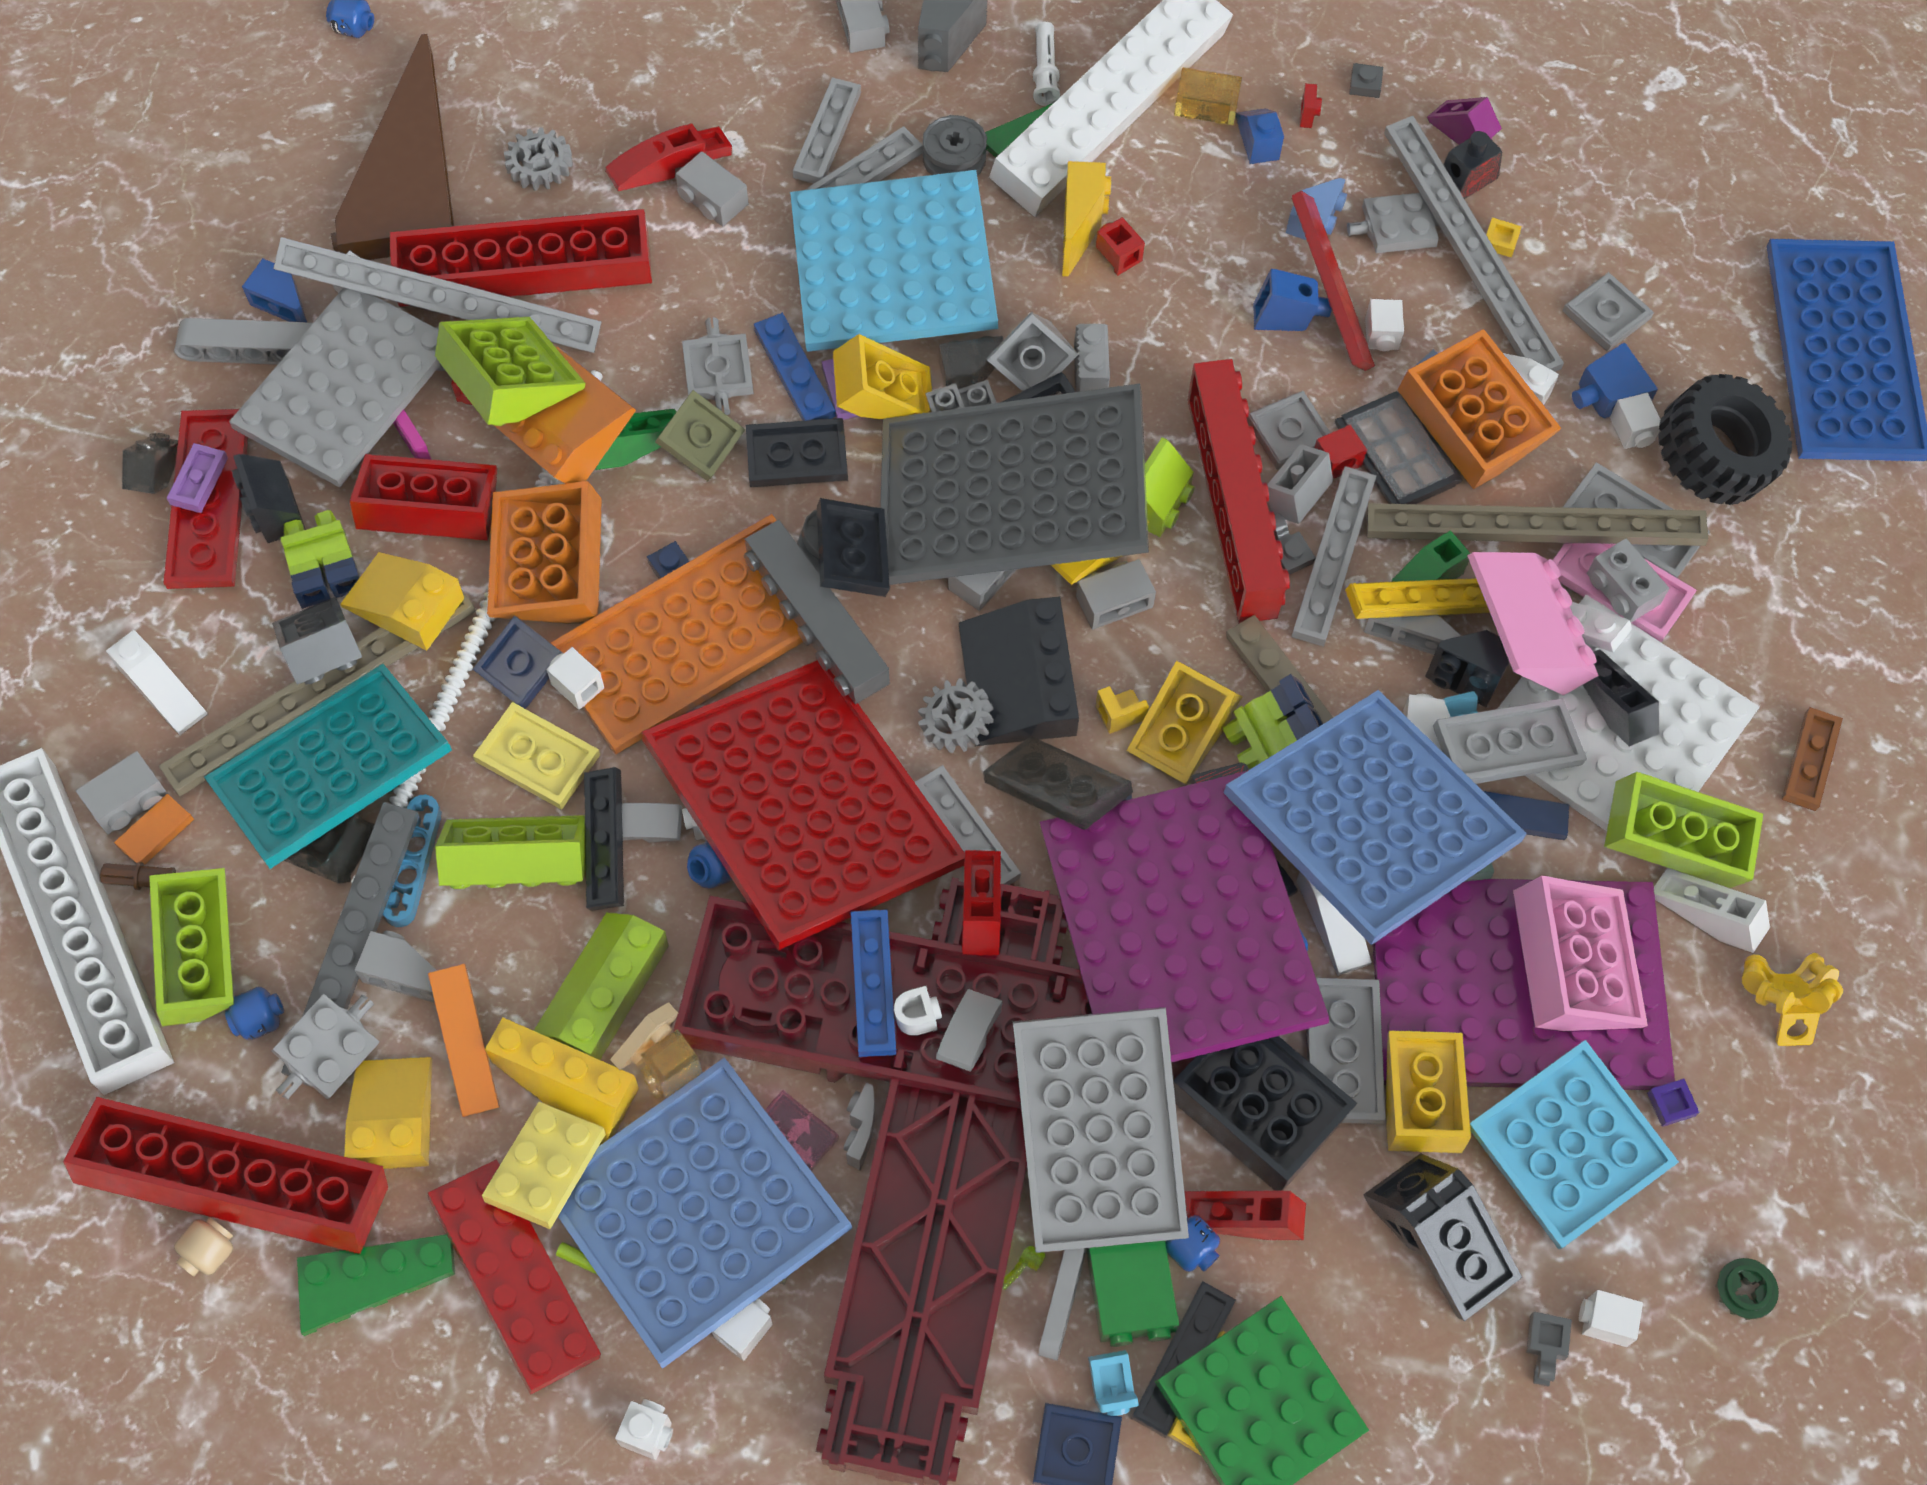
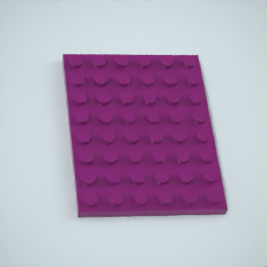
M1246 771L1040 821L1042 835L1091 1013L1165 1007L1171 1062L1329 1024V1015L1270 840L1223 793L1226 784Z
M1530 879L1464 881L1373 944L1375 980H1379L1384 1085L1387 1084V1042L1389 1031L1462 1033L1467 1087L1519 1088L1584 1040L1588 1042L1624 1090H1650L1674 1082L1675 1074L1653 882L1570 880L1623 890L1648 1024L1644 1028L1558 1031L1535 1027L1513 890L1532 881Z

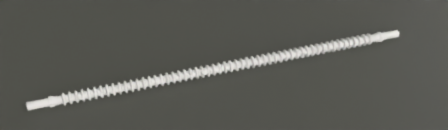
M592 370L590 373L601 381L602 374ZM542 467L543 472L539 474L540 480L536 481L535 486L557 485L558 479L554 478ZM488 592L483 595L485 600L480 602L481 608L476 610L478 617H473L472 619L474 625L468 627L470 633L464 636L467 642L461 643L463 650L457 651L459 658L453 660L455 667H450L449 672L451 675L445 677L447 684H442L443 692H439L437 695L440 700L433 703L436 709H432L429 712L432 716L429 719L439 731L446 729L444 722L450 720L447 714L454 711L451 705L458 703L455 697L462 694L459 688L465 687L463 680L469 678L467 671L473 670L471 663L477 661L475 655L481 652L479 646L485 644L482 638L488 637L486 630L492 628L490 622L496 619L487 615ZM426 769L421 770L400 784V787L394 788L393 792L396 796H391L389 801L393 805L407 808L408 800L414 798L412 791L418 790L416 783L422 781L420 774H424Z

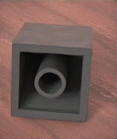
M923 0L918 26V69L949 72L986 26L988 0Z

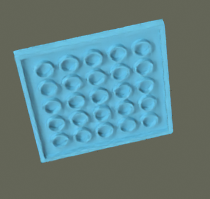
M976 170L790 192L807 352L839 348L858 334L875 342L885 343L999 329Z

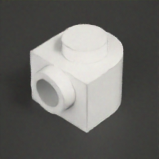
M926 986L902 993L894 1004L897 1025L904 1033L920 1035L937 1030L936 1019L942 1018L937 997L929 998Z

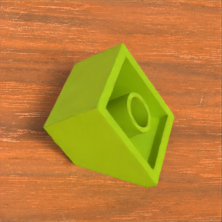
M1161 437L1145 463L1148 532L1158 537L1162 536L1167 527L1173 528L1180 514L1178 508L1182 502L1185 504L1189 502L1195 490V486L1191 485L1194 471L1172 444L1163 437Z

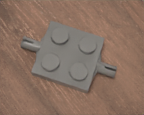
M1420 193L1366 198L1363 200L1362 205L1365 221L1347 223L1348 236L1366 234L1373 242L1376 253L1437 247L1439 239L1435 228L1439 224Z
M712 317L714 328L711 327L710 318L705 320L707 335L699 339L682 341L688 395L694 390L706 400H715L716 407L722 411L723 405L724 413L729 415L728 398L754 394L746 333L737 335L720 334L719 320Z
M323 994L271 1050L286 1064L291 1073L276 1089L281 1094L292 1084L282 1097L289 1100L290 1096L303 1083L315 1088L328 1100L378 1045L379 1041L364 1029L360 1021L364 1014L374 1005L369 1000L359 1010V1007L368 997L361 995L355 1004L347 1010L339 1007Z

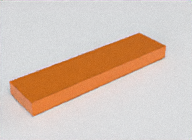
M466 964L428 973L462 1117L499 1108L498 1096L488 1055L485 1051L486 1047Z

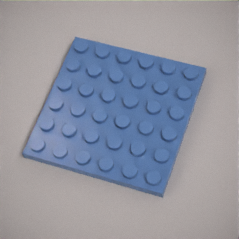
M1379 690L1226 784L1223 792L1370 945L1523 841L1527 834Z
M725 1057L601 1144L558 1215V1218L662 1369L853 1228L850 1221Z

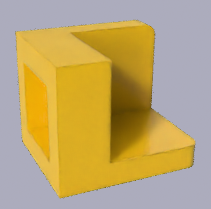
M1108 686L1097 691L1095 706L1109 734L1142 722L1148 713L1149 705L1147 701L1139 702L1134 690L1114 695L1111 687Z

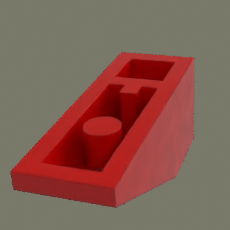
M965 850L962 954L980 956L999 955L1001 851Z
M1290 1190L1185 1191L1187 1217L1189 1218L1193 1215L1201 1217L1217 1234L1262 1240H1304L1306 1203Z

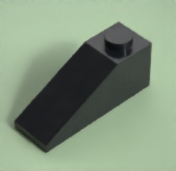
M1601 649L1594 651L1593 653L1597 660L1594 666L1599 676L1583 684V687L1609 728L1629 747L1658 735L1659 701Z

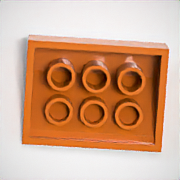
M1484 329L1407 370L1397 389L1473 490L1503 473L1561 429L1560 425Z
M556 347L586 383L585 389L520 422L505 423L502 426L495 427L554 478L565 484L583 482L589 478L636 409L566 352Z
M589 481L493 492L487 615L489 617L512 619L515 615L520 620L574 623L588 621L598 615L602 498Z

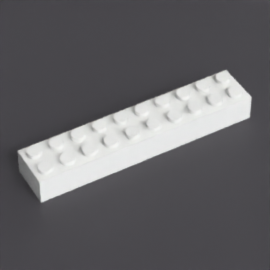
M1162 0L995 158L989 178L1030 214L1036 217L1066 188L1068 161L1093 162L1224 35L1233 14L1217 0Z
M40 748L0 765V848L89 1080L103 1095H106L173 1064L174 1060L104 885L100 881V875L55 764L45 751Z

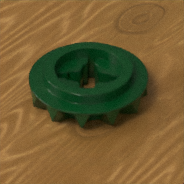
M1749 1258L1735 1259L1726 1264L1721 1269L1715 1285L1720 1295L1719 1302L1725 1304L1730 1310V1314L1738 1315L1745 1318V1320L1762 1318L1769 1314L1776 1306L1779 1297V1288L1773 1273L1764 1264ZM1740 1280H1743L1746 1285L1759 1284L1755 1291L1751 1293V1300L1747 1294L1736 1296L1735 1292L1742 1286Z

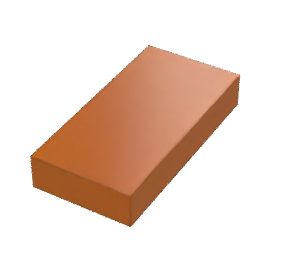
M166 794L123 833L114 844L135 864L142 862L145 865L184 830L194 818L170 795Z

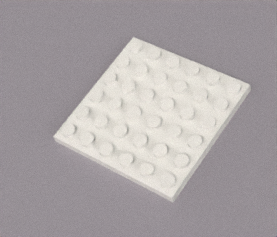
M1585 595L1579 603L1621 617L1588 595ZM1632 623V630L1614 652L1589 644L1586 645L1593 652L1601 649L1659 701L1658 735L1629 747L1609 728L1583 685L1562 695L1522 676L1497 708L1502 709L1564 699L1587 760L1581 766L1524 776L1564 803L1570 804L1571 808L1605 831H1607L1617 780L1634 772H1640L1699 792L1760 708V706Z

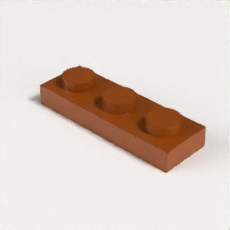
M1811 707L1807 709L1782 800L1813 811L1820 807L1843 718Z

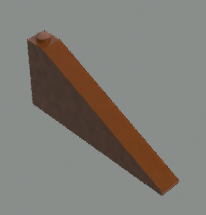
M421 34L336 215V232L331 233L333 249L336 252L340 251V253L347 254L351 251L358 257L366 260L390 257V232L454 226L434 59L428 34Z

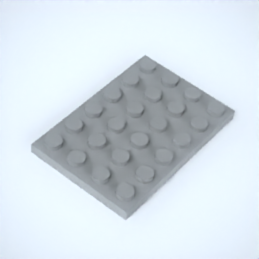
M343 288L229 421L231 427L340 488L364 459L365 454L370 452L396 420L397 416L406 408L441 365L435 357L438 329L376 296Z
M1159 1007L1013 1022L1036 1253L1189 1238L1166 1008Z

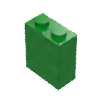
M1165 1241L1087 1248L1086 1254L1100 1343L1110 1342L1111 1347H1120L1132 1344L1133 1338L1148 1336V1341L1150 1342L1170 1339L1171 1333H1176L1179 1320Z

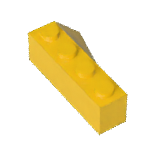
M502 1017L485 1048L486 1053L495 1066L525 1090L531 1092L542 1103L603 1127L606 1135L600 1145L616 1134L639 1089L635 1075L622 1069L619 1070L613 1065Z

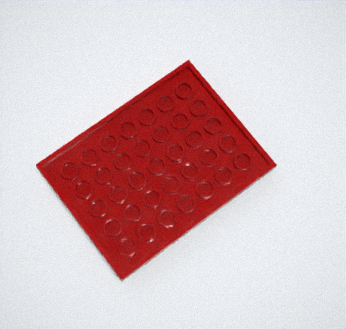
M818 660L642 731V741L778 950L851 918V912L866 911L963 867L965 852L858 703L854 704L849 695L843 696L839 692L834 682L835 676L830 669L825 671Z

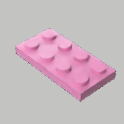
M1565 543L1553 559L1561 574L1558 577L1559 582L1583 597L1588 595L1615 612L1609 599L1601 590L1596 589L1592 585L1587 572L1596 556L1616 544ZM1646 560L1670 589L1659 606L1631 623L1662 642L1697 590Z

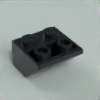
M244 454L233 456L237 469L232 470V475L237 488L241 490L243 497L240 499L255 533L262 532L268 544L280 540V537L284 536V523L293 520H301L303 523L289 479L281 461Z
M1484 630L1440 641L1425 677L1430 679L1436 686L1450 689L1458 694L1474 691L1478 697L1477 704L1487 707L1510 661L1500 636Z

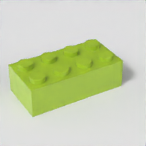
M1634 772L1617 780L1615 783L1604 847L1732 888L1753 880L1763 813L1640 772Z

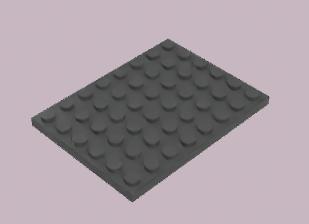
M1140 383L883 419L880 508L885 509L890 585L1149 553L1143 406Z

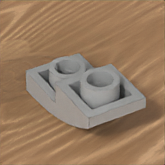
M988 380L958 389L955 383L925 393L931 412L996 403Z
M622 803L623 841L643 839L650 843L680 840L681 805Z
M968 989L950 1021L936 1054V1059L971 1072L986 1047L987 1034L1002 1011V1001Z
M869 1083L865 1084L861 1093L855 1091L847 1107V1111L850 1112L851 1126L859 1130L853 1129L850 1132L843 1150L847 1151V1164L858 1170H861L874 1130L873 1085Z

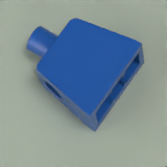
M1270 269L1253 303L1254 330L1304 331L1307 329L1313 316L1330 317L1332 308L1328 298L1318 296V282L1315 279L1277 269Z
M1623 343L1585 368L1579 382L1580 389L1572 392V400L1578 409L1592 405L1600 417L1608 418L1611 416L1617 400L1648 393L1652 401L1658 388L1627 344Z

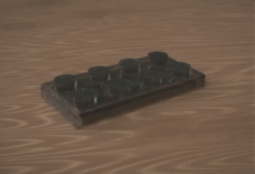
M1032 736L983 771L985 783L1083 830H1086L1133 793L1131 781Z

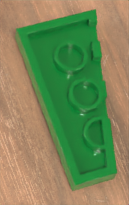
M447 1234L363 1247L361 1254L342 1250L297 1257L301 1334L307 1336L316 1332L318 1328L330 1323L341 1322L350 1318L352 1314L369 1307L375 1308L387 1303L391 1298L406 1292L409 1294L455 1275L453 1246Z

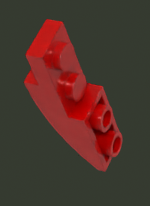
M690 123L657 134L630 148L605 167V172L617 191L627 190L675 178V169L684 167L700 152H704L713 160L730 156L732 154V145L719 126L697 131L694 125Z

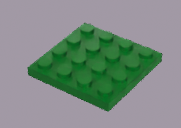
M1282 1296L1277 1297L1154 1381L1220 1485H1293L1369 1431Z

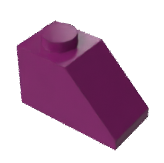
M1488 97L1446 100L1427 116L1429 123L1458 145L1468 140L1476 131L1485 132L1492 139L1502 129Z

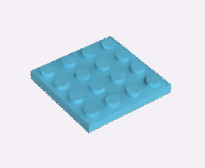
M1586 1040L1470 1122L1471 1133L1558 1249L1564 1248L1679 1163Z

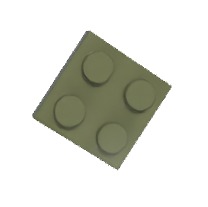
M692 390L655 443L708 482L746 429Z

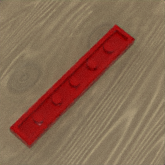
M1299 191L1292 195L1291 199L1353 366L1367 371L1375 367L1316 203L1313 197L1303 191Z

